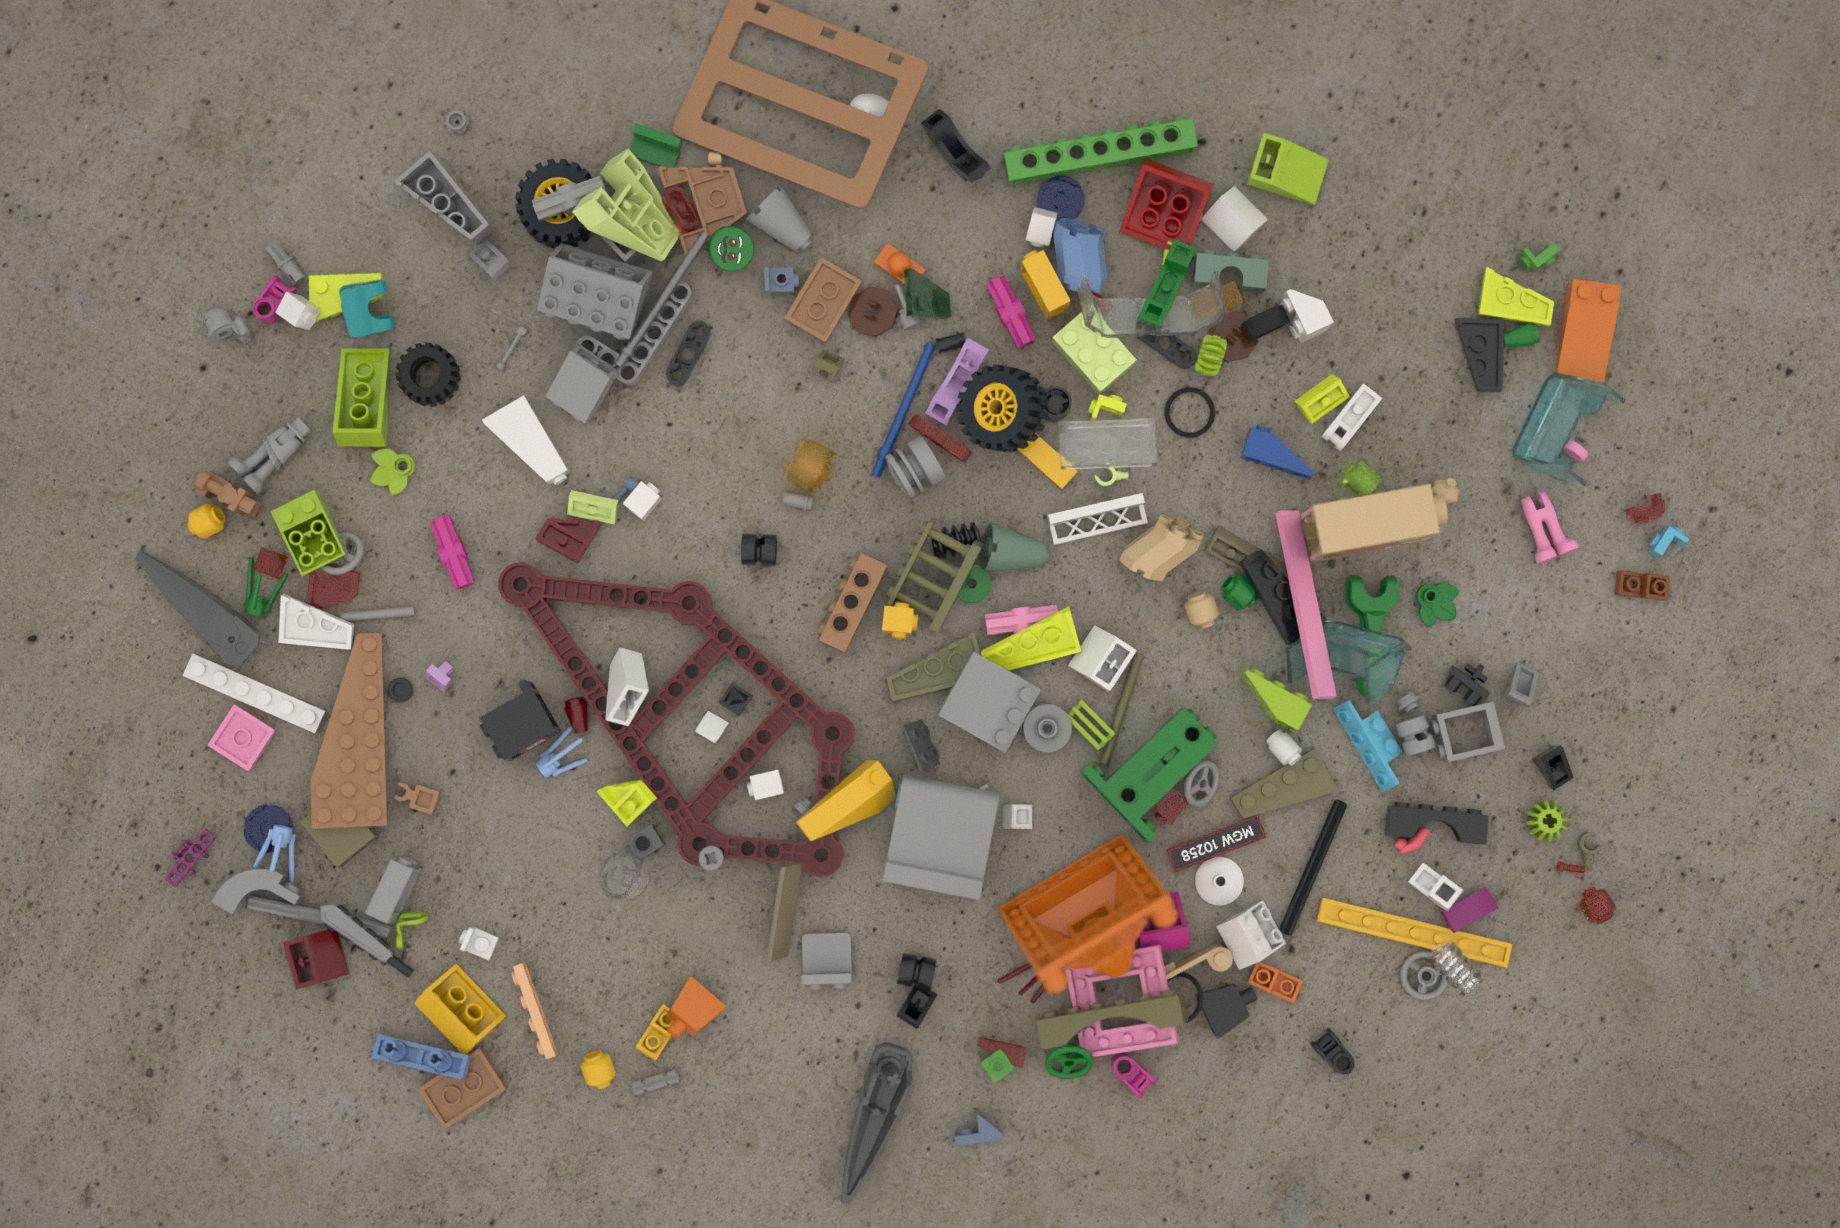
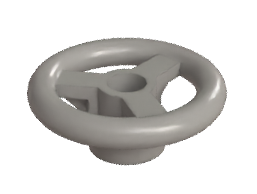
M349 532L338 533L346 555L329 563H336L339 568L330 567L327 564L321 567V569L332 575H341L354 569L361 561L364 553L363 543L357 535ZM347 540L355 543V555L347 548Z
M1210 760L1200 761L1184 777V795L1190 805L1194 807L1206 805L1217 791L1219 771L1217 766ZM1209 769L1212 772L1211 786L1208 785L1207 779ZM1198 790L1206 794L1199 800L1194 799L1192 796Z
M1420 951L1410 955L1404 961L1400 971V979L1403 988L1409 995L1419 1000H1430L1438 997L1445 990L1449 980V972L1446 963L1440 956L1429 951ZM1426 958L1434 961L1439 967H1420L1415 961ZM1409 967L1416 973L1417 981L1419 982L1417 991L1412 988L1408 981ZM1425 971L1429 973L1427 980L1422 979V974ZM1442 974L1439 986L1435 990L1426 993V987L1435 984L1437 975Z

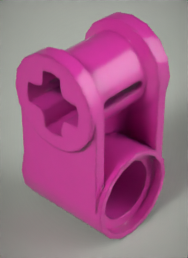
M274 276L254 302V314L263 323H274L279 317L275 312L285 293L296 294L297 289L288 287L280 281L278 276ZM265 306H271V311L268 315H261V311Z
M1119 1053L1112 1058L1111 1067L1113 1071L1140 1099L1143 1097L1142 1093L1152 1083L1155 1084L1157 1082L1147 1070L1139 1066L1129 1055ZM1123 1059L1128 1060V1069L1123 1072L1118 1071V1062Z

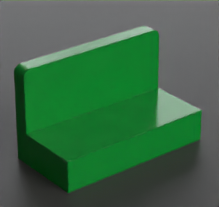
M635 123L632 131L634 139L630 147V151L639 160L660 167H675L683 146L681 139Z

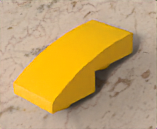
M662 1004L635 1047L636 1050L655 1062L671 1038L667 1029L674 1022L667 1015L670 1008Z

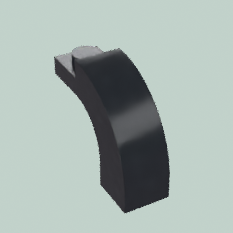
M941 109L921 122V125L938 151L965 182L970 181L972 183L982 178L991 169L987 161L971 149L958 132L951 118Z

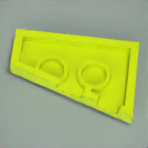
M1488 267L1485 268L1478 309L1479 316L1546 327L1551 325L1554 301L1529 288L1526 289L1514 283L1512 279L1503 277Z
M381 273L310 275L309 301L321 309L315 323L342 313V302L339 293L342 286L372 280H383V275ZM383 294L373 297L369 304L383 299Z

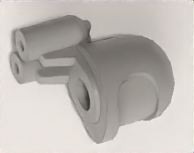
M219 307L210 309L204 315L203 323L209 331L208 338L211 342L220 341L232 334L238 340H241L243 344L251 341L250 331L242 317L236 316L233 321L230 314L225 309Z

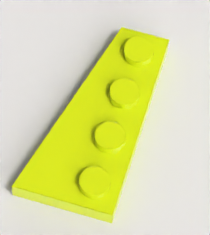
M1068 606L982 650L981 655L1009 671L1081 652L1070 607Z

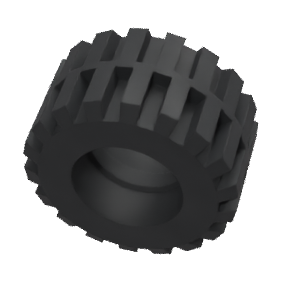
M425 342V345L421 343L415 344L416 348L414 349L411 347L406 349L408 353L400 356L402 361L397 363L398 373H395L396 379L399 380L397 384L403 390V393L415 403L423 406L430 405L433 407L437 406L436 403H446L445 399L448 397L451 399L454 396L452 394L453 391H457L459 388L457 382L461 381V376L459 375L460 368L455 358L440 345H432L429 342ZM427 362L439 364L441 376L438 382L431 387H420L416 382L418 369Z

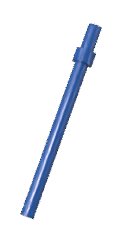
M926 343L883 447L880 446L876 455L878 459L871 473L876 477L880 478L887 462L885 456L889 453L893 454L892 448L936 347L932 343Z

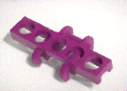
M204 829L192 845L190 840L185 841L182 839L183 845L177 852H172L173 858L179 861L166 876L165 880L172 886L177 887L188 872L194 875L196 871L191 869L201 855L204 858L209 857L204 852L216 839V836L212 835L207 829ZM207 834L210 840L204 844L201 840ZM188 847L189 849L186 851V853L183 856H181V854ZM189 853L194 855L192 863L186 861V856ZM180 866L186 869L183 873L178 870ZM177 873L179 879L176 882L171 881L172 876Z

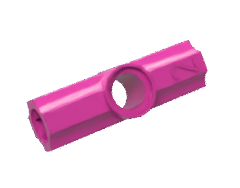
M1005 275L988 282L986 287L996 305L998 317L1003 326L1007 327L1017 349L1036 341L1035 335L1025 318V310L1018 297H1015Z
M450 515L441 516L431 521L430 525L438 543V554L443 565L447 567L455 590L466 588L476 583L467 561L468 555L462 540L458 538Z

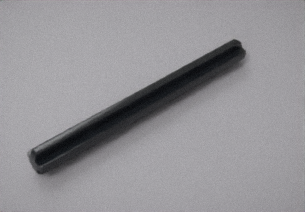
M1335 800L1281 923L1279 930L1285 935L1291 936L1347 808V804L1341 800Z

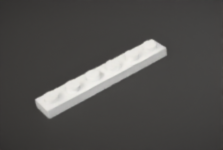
M192 654L183 673L184 677L316 734L327 713L323 709L196 654Z

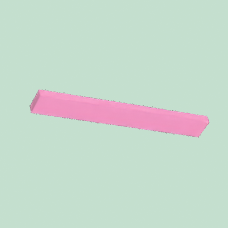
M1280 510L1275 514L1312 698L1332 699L1337 697L1300 513L1299 511Z

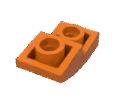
M1258 962L1253 969L1248 983L1295 1004L1304 981L1262 962Z

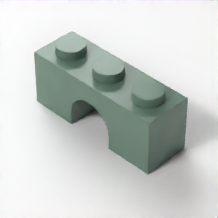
M1202 250L1201 253L1196 254L1192 286L1216 288L1219 284V275L1224 271H1233L1240 278V291L1264 293L1267 288L1269 260H1264L1263 256L1249 255V258L1239 257L1237 253H1225V256L1215 255L1216 252L1211 250Z

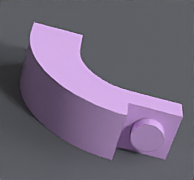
M970 338L965 341L949 374L934 395L926 411L927 415L947 425L956 411V404L960 405L963 400L958 398L959 392H966L967 390L963 386L966 380H974L971 374L975 371L979 372L989 349Z

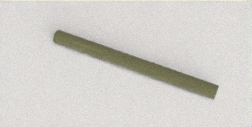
M1136 652L1134 654L1111 725V729L1116 735L1104 747L1100 760L1102 764L1109 765L1144 657L1141 653Z

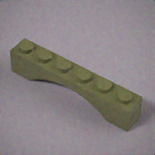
M1175 989L1160 992L1161 996L1152 997L1151 993L1136 996L1137 1000L1128 1002L1127 998L1113 1000V1005L1104 1006V1002L1090 1004V1009L1081 1010L1080 1006L1067 1008L1066 1013L1057 1014V1010L1042 1013L1043 1017L1036 1020L1041 1048L1043 1050L1065 1046L1072 1042L1076 1035L1089 1024L1110 1017L1137 1018L1151 1023L1160 1029L1184 1025L1189 1022L1183 992L1176 993Z

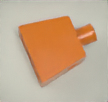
M690 976L667 1013L674 1021L668 1027L667 1032L675 1039H679L684 1031L688 1032L691 1036H695L719 1016L726 1005Z

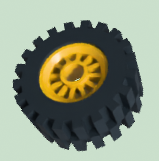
M549 159L546 166H542L540 162L535 165L537 170L532 173L529 169L525 173L527 180H520L518 184L521 190L516 192L515 198L518 202L516 204V211L520 216L519 219L528 233L540 244L544 242L550 248H553L554 245L559 246L560 243L571 244V246L577 247L579 246L577 243L579 240L583 239L586 242L590 239L588 234L591 231L578 220L574 213L570 215L565 214L566 218L563 219L562 214L564 213L557 215V219H554L555 216L539 221L532 200L548 195L546 194L547 191L553 193L552 188L554 187L557 189L568 183L578 184L592 179V177L585 168L581 169L580 165L574 161L572 164H569L567 159H560V163H555L554 159Z
M999 364L993 365V367H982V372L975 371L971 374L974 380H966L963 384L967 388L966 392H959L958 398L963 399L962 405L956 404V411L962 412V416L957 417L958 423L966 425L962 429L964 435L972 436L969 440L973 444H978L981 448L1001 452L1018 451L1017 448L1025 449L1028 447L1027 441L1035 442L1038 439L1035 432H1043L1045 428L1044 425L1040 424L1041 420L1048 419V413L1043 412V407L1049 406L1048 400L1041 398V395L1046 394L1044 387L1036 386L1040 383L1036 377H1031V373ZM1002 403V411L998 413V405Z

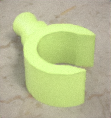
M1105 464V467L1112 474V479L1109 482H1103L1099 477L1094 476L1095 482L1101 487H1109L1115 480H1128V472L1115 471L1108 464Z

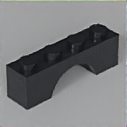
M1394 802V806H1387L1385 835L1413 838L1423 824L1436 820L1450 827L1457 842L1486 845L1489 815H1481L1482 810L1467 809V813L1457 812V807L1443 806V810L1438 811L1433 810V805L1418 804V808H1409V803Z

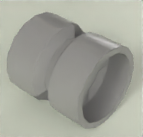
M1425 714L1395 724L1399 737L1404 739L1402 747L1406 757L1436 747L1432 734L1427 733L1429 724Z

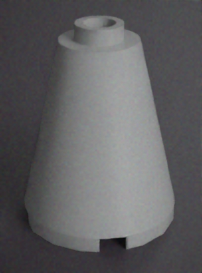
M780 185L746 218L749 223L794 251L797 249L803 251L812 242L809 239L812 235Z

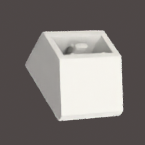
M1292 289L1286 291L1280 299L1281 304L1279 305L1284 306L1290 319V331L1295 339H1299L1300 343L1326 332L1334 323L1323 300Z
M1094 625L1080 646L1081 652L1074 655L1068 666L1105 691L1110 692L1137 650L1116 636Z
M1263 900L1216 926L1228 950L1232 953V957L1239 970L1262 961L1286 944L1282 933L1275 924Z

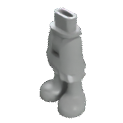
M299 417L291 424L289 422L286 423L288 427L284 425L270 435H267L266 439L262 440L263 444L247 459L240 460L233 457L227 461L257 494L261 493L263 483L275 468L279 471L281 465H285L286 461L296 452L301 443L306 441L304 437L311 432ZM269 455V460L256 472L251 473Z

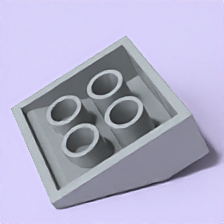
M972 651L937 715L995 749L1006 753L1041 689Z

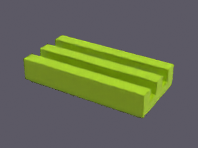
M1082 699L1067 713L1071 724L1098 751L1116 735ZM1082 707L1109 733L1107 737L1079 711ZM1075 714L1102 740L1100 744L1073 718Z

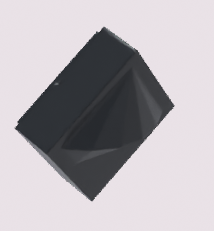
M731 683L719 703L740 716L753 696L734 683Z

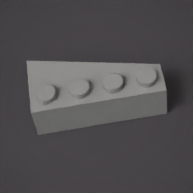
M428 151L393 181L467 238L478 244L496 229L440 157L431 151Z

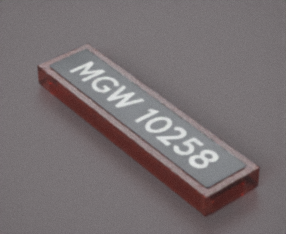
M1255 815L1166 850L1174 871L1178 872L1267 837L1258 815Z

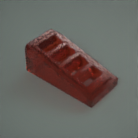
M983 1037L977 1038V1045L992 1054L1001 1049L1011 1064L1023 1068L1026 1054L1024 1046Z

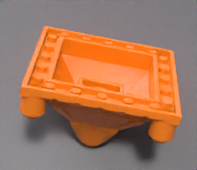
M1123 833L997 908L1048 992L1054 993L1061 992L1066 988L1069 981L1064 971L1066 967L1067 969L1091 968L1093 971L1111 978L1125 975L1132 963L1135 949L1134 942L1147 924V918L1151 916L1158 927H1169L1174 924L1178 916L1169 894Z

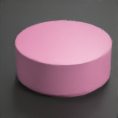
M1569 441L1563 448L1570 457L1578 462L1583 463L1588 457L1587 450L1577 442Z

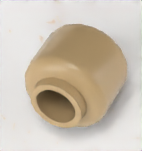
M1199 591L1188 596V601L1184 606L1190 623L1195 626H1201V628H1208L1214 625V620L1220 614L1214 596L1205 591Z

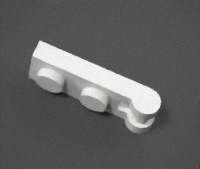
M1362 384L1321 437L1326 441L1330 440L1335 444V448L1341 451L1381 401L1382 397L1365 384ZM1338 427L1346 432L1342 438L1335 433Z

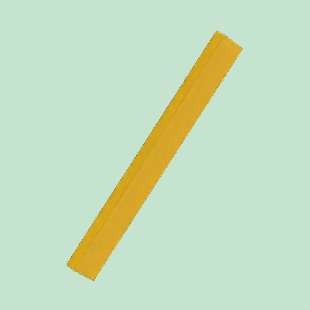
M1322 897L1316 918L1318 922L1506 968L1508 967L1513 945L1461 931L1453 934L1449 928Z

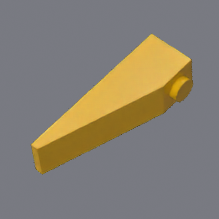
M866 760L797 820L796 823L810 841H814L876 815L897 798L893 781L878 760Z

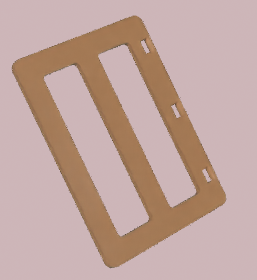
M729 0L673 124V132L678 138L857 209H864L871 202L925 81L929 67L924 59L773 1ZM758 3L770 8L767 14L756 10ZM745 24L756 25L896 79L898 83L883 116L877 117L731 60V54ZM824 29L837 33L833 40L822 36ZM890 55L902 58L901 65L890 62ZM724 83L869 140L871 142L856 177L853 179L847 178L703 121V116L717 85Z

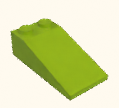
M341 348L332 432L338 447H386L389 420V348Z

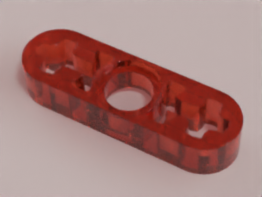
M914 414L909 421V426L959 461L966 463L972 452L921 416Z

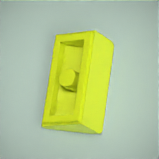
M1332 374L1296 399L1295 403L1312 425L1350 398L1340 378Z

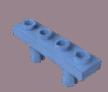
M381 1034L377 1036L371 1056L375 1060L463 1081L466 1079L472 1058L469 1055Z

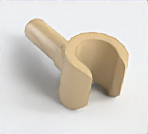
M709 153V166L722 167V155L719 153Z

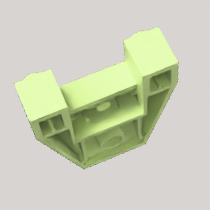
M626 149L610 159L600 172L606 182L615 190L613 196L610 198L603 188L599 187L583 197L572 212L589 231L654 259L663 261L682 233L646 169L629 149Z

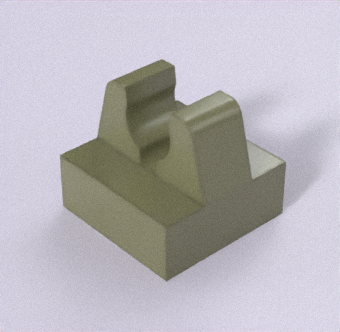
M822 350L814 364L815 375L819 376L822 370L827 371L829 374L827 381H832L841 369L845 359Z

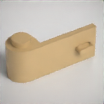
M1221 944L1210 945L1177 964L1172 961L1165 965L1167 980L1203 960H1206L1214 970L1225 971L1233 963L1232 953Z

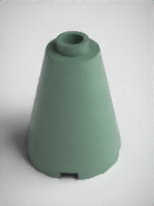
M997 524L987 525L982 543H985L984 551H981L980 554L982 570L989 572L1042 567L1044 563L1048 562L1049 549L1046 548L1045 543Z

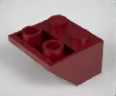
M327 929L283 942L296 990L350 974L337 931Z

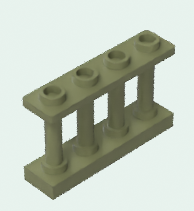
M932 517L929 522H923L918 532L921 538L918 544L913 542L907 555L911 558L907 565L903 563L897 573L900 579L897 585H891L886 597L889 598L887 606H892L898 600L909 604V607L927 615L929 620L933 621L929 628L938 633L984 543L975 540L972 545H965L934 529L933 526L937 519ZM928 536L961 553V557L965 558L962 565L954 566L923 550L922 548ZM917 558L950 574V578L954 579L950 587H943L912 571L911 569ZM906 579L939 595V599L943 600L940 608H932L902 592L901 589Z

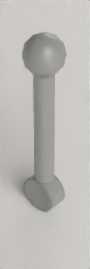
M520 326L517 328L515 339L502 360L496 364L497 370L502 371L505 369V363L520 338L527 333L525 327Z

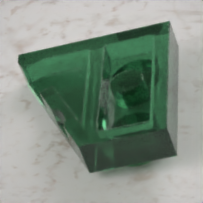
M914 269L904 270L907 316L937 319L951 318L950 294Z

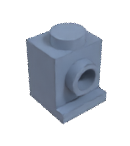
M764 267L766 295H795V288H799V273H794L793 267ZM779 276L786 277L784 283H779L777 279Z

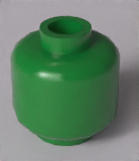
M1243 574L1230 575L1221 587L1224 600L1238 610L1244 609L1247 606L1249 608L1252 607L1258 599L1250 581Z

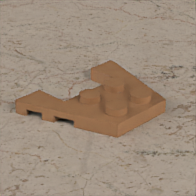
M658 167L665 190L689 182L702 223V229L679 236L685 255L701 232L709 236L704 244L705 246L709 243L710 237L717 229L727 225H734L748 215L733 167Z

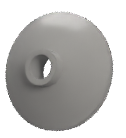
M1043 704L1035 707L1028 713L1024 721L1023 732L1031 747L1040 752L1051 753L1060 750L1067 744L1071 737L1072 724L1068 714L1056 705ZM1045 724H1049L1052 727L1050 733L1043 731Z

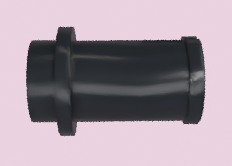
M958 331L955 335L936 339L939 354L958 348L961 350L966 341L964 332L959 333Z

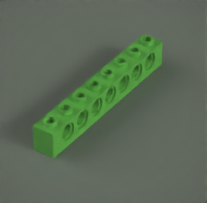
M1178 117L1173 119L1171 123L1163 124L1162 121H1156L1148 124L1149 127L1139 128L1138 125L1125 128V131L1121 132L1107 130L1099 136L1092 137V134H1084L1079 136L1078 139L1071 141L1068 138H1062L1049 145L1040 142L1032 144L1031 148L1022 149V147L1009 148L1008 152H1004L1003 156L1008 186L1145 162L1147 159L1156 160L1194 153L1198 148L1193 119L1186 120V117ZM1172 133L1176 136V141L1168 142L1164 135ZM1148 137L1153 141V144L1151 146H1144L1140 139ZM1120 141L1127 142L1130 148L1125 151L1120 150L1117 147V143ZM1098 145L1103 146L1106 149V153L1098 155L1094 152L1093 148ZM1072 150H1079L1083 156L1080 159H1074L1071 157L1070 152ZM1049 154H1055L1058 156L1059 161L1057 163H1050L1046 157ZM1031 158L1035 161L1036 165L1028 168L1023 164V160Z

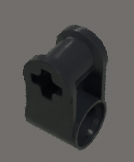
M1327 1028L1326 1033L1316 1042L1312 1041L1310 1043L1318 1055L1335 1072L1346 1075L1353 1071L1355 1066L1353 1057L1330 1028ZM1341 1056H1345L1348 1059V1066L1343 1070L1338 1069L1336 1065L1337 1059Z

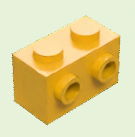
M895 603L894 607L884 606L882 626L884 634H892V639L906 640V636H912V631H917L918 615H914V609L909 608V604Z

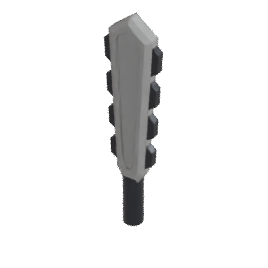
M336 903L321 905V921L324 922L325 927L331 931L339 932L341 938L347 942L352 941L360 951H367L372 959L389 963L407 978L412 974L414 970L393 954L389 944L384 939H378L376 933L370 928L366 929L363 926V922L357 917L350 916L349 910L343 905H337Z

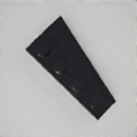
M1258 549L1238 563L1286 645H1291L1300 639V633L1289 580L1263 550ZM1320 613L1321 621L1323 623L1327 620V618L1322 613Z

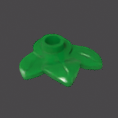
M1441 582L1437 585L1423 584L1416 592V599L1420 604L1419 616L1423 623L1431 627L1437 618L1445 621L1454 620L1456 618V607L1452 600L1459 594V590L1454 585L1446 582ZM1428 592L1432 594L1430 600L1427 599Z

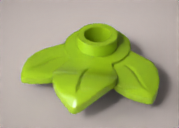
M391 449L375 451L371 456L379 466L373 472L370 482L377 486H389L391 495L401 493L407 487L408 477L415 471L413 458L407 454L398 455ZM406 462L407 469L400 470V464Z

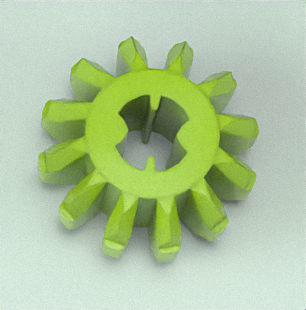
M1209 334L1203 338L1195 363V370L1197 372L1213 377L1219 373L1227 348L1226 340Z
M1544 800L1541 806L1539 804L1533 805L1536 813L1533 811L1527 812V815L1533 817V819L1526 821V825L1534 826L1530 829L1529 833H1537V840H1542L1545 837L1547 842H1552L1553 836L1557 839L1562 837L1559 830L1567 831L1568 828L1562 825V822L1569 821V818L1561 817L1565 809L1560 808L1557 810V802H1552L1549 806V802ZM1551 818V824H1543V819Z

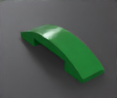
M1174 239L1150 295L1140 311L1138 320L1157 328L1161 327L1177 296L1197 248Z

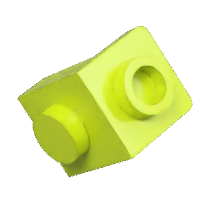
M1099 394L1097 400L1092 399L1088 413L1092 414L1090 420H1096L1099 409L1122 416L1127 404L1123 403V399L1110 394L1109 397Z

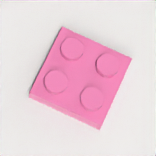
M234 704L207 746L245 770L251 771L277 730Z

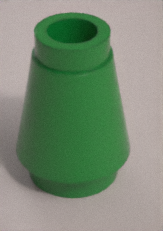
M1528 323L1504 333L1505 348L1529 347L1540 343L1536 324L1530 325Z

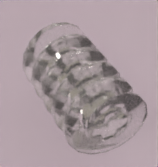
M1446 941L1439 944L1429 955V961L1435 960L1434 968H1441L1440 974L1443 976L1447 975L1446 981L1453 982L1452 987L1454 989L1459 988V995L1464 996L1470 993L1479 983L1481 972L1475 968L1467 956L1462 954L1459 948H1456L1454 942Z

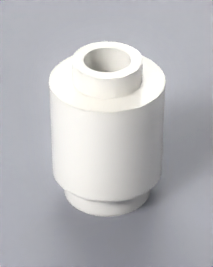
M1281 729L1273 733L1266 741L1269 745V750L1284 766L1287 764L1292 766L1302 757L1300 755L1302 749L1287 732L1284 733Z

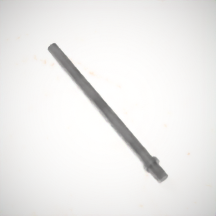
M701 232L626 346L621 347V353L614 362L619 368L622 369L629 357L632 358L634 356L633 351L708 240L709 236L706 233Z

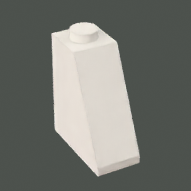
M619 648L609 667L606 720L629 726L649 689L642 653Z

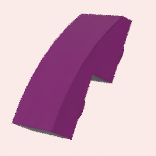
M1484 887L1452 905L1449 911L1443 910L1441 914L1454 934L1499 907L1487 887Z

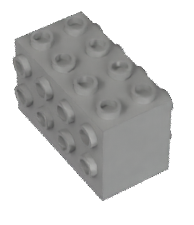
M560 243L549 256L537 310L543 312L548 317L566 319L568 323L573 325L582 324L589 326L595 332L605 331L618 339H630L641 323L653 271Z

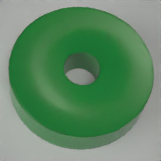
M974 564L957 597L966 603H978L985 599L991 588V578L988 572L982 570L981 566ZM971 579L976 581V587L969 588L967 582Z

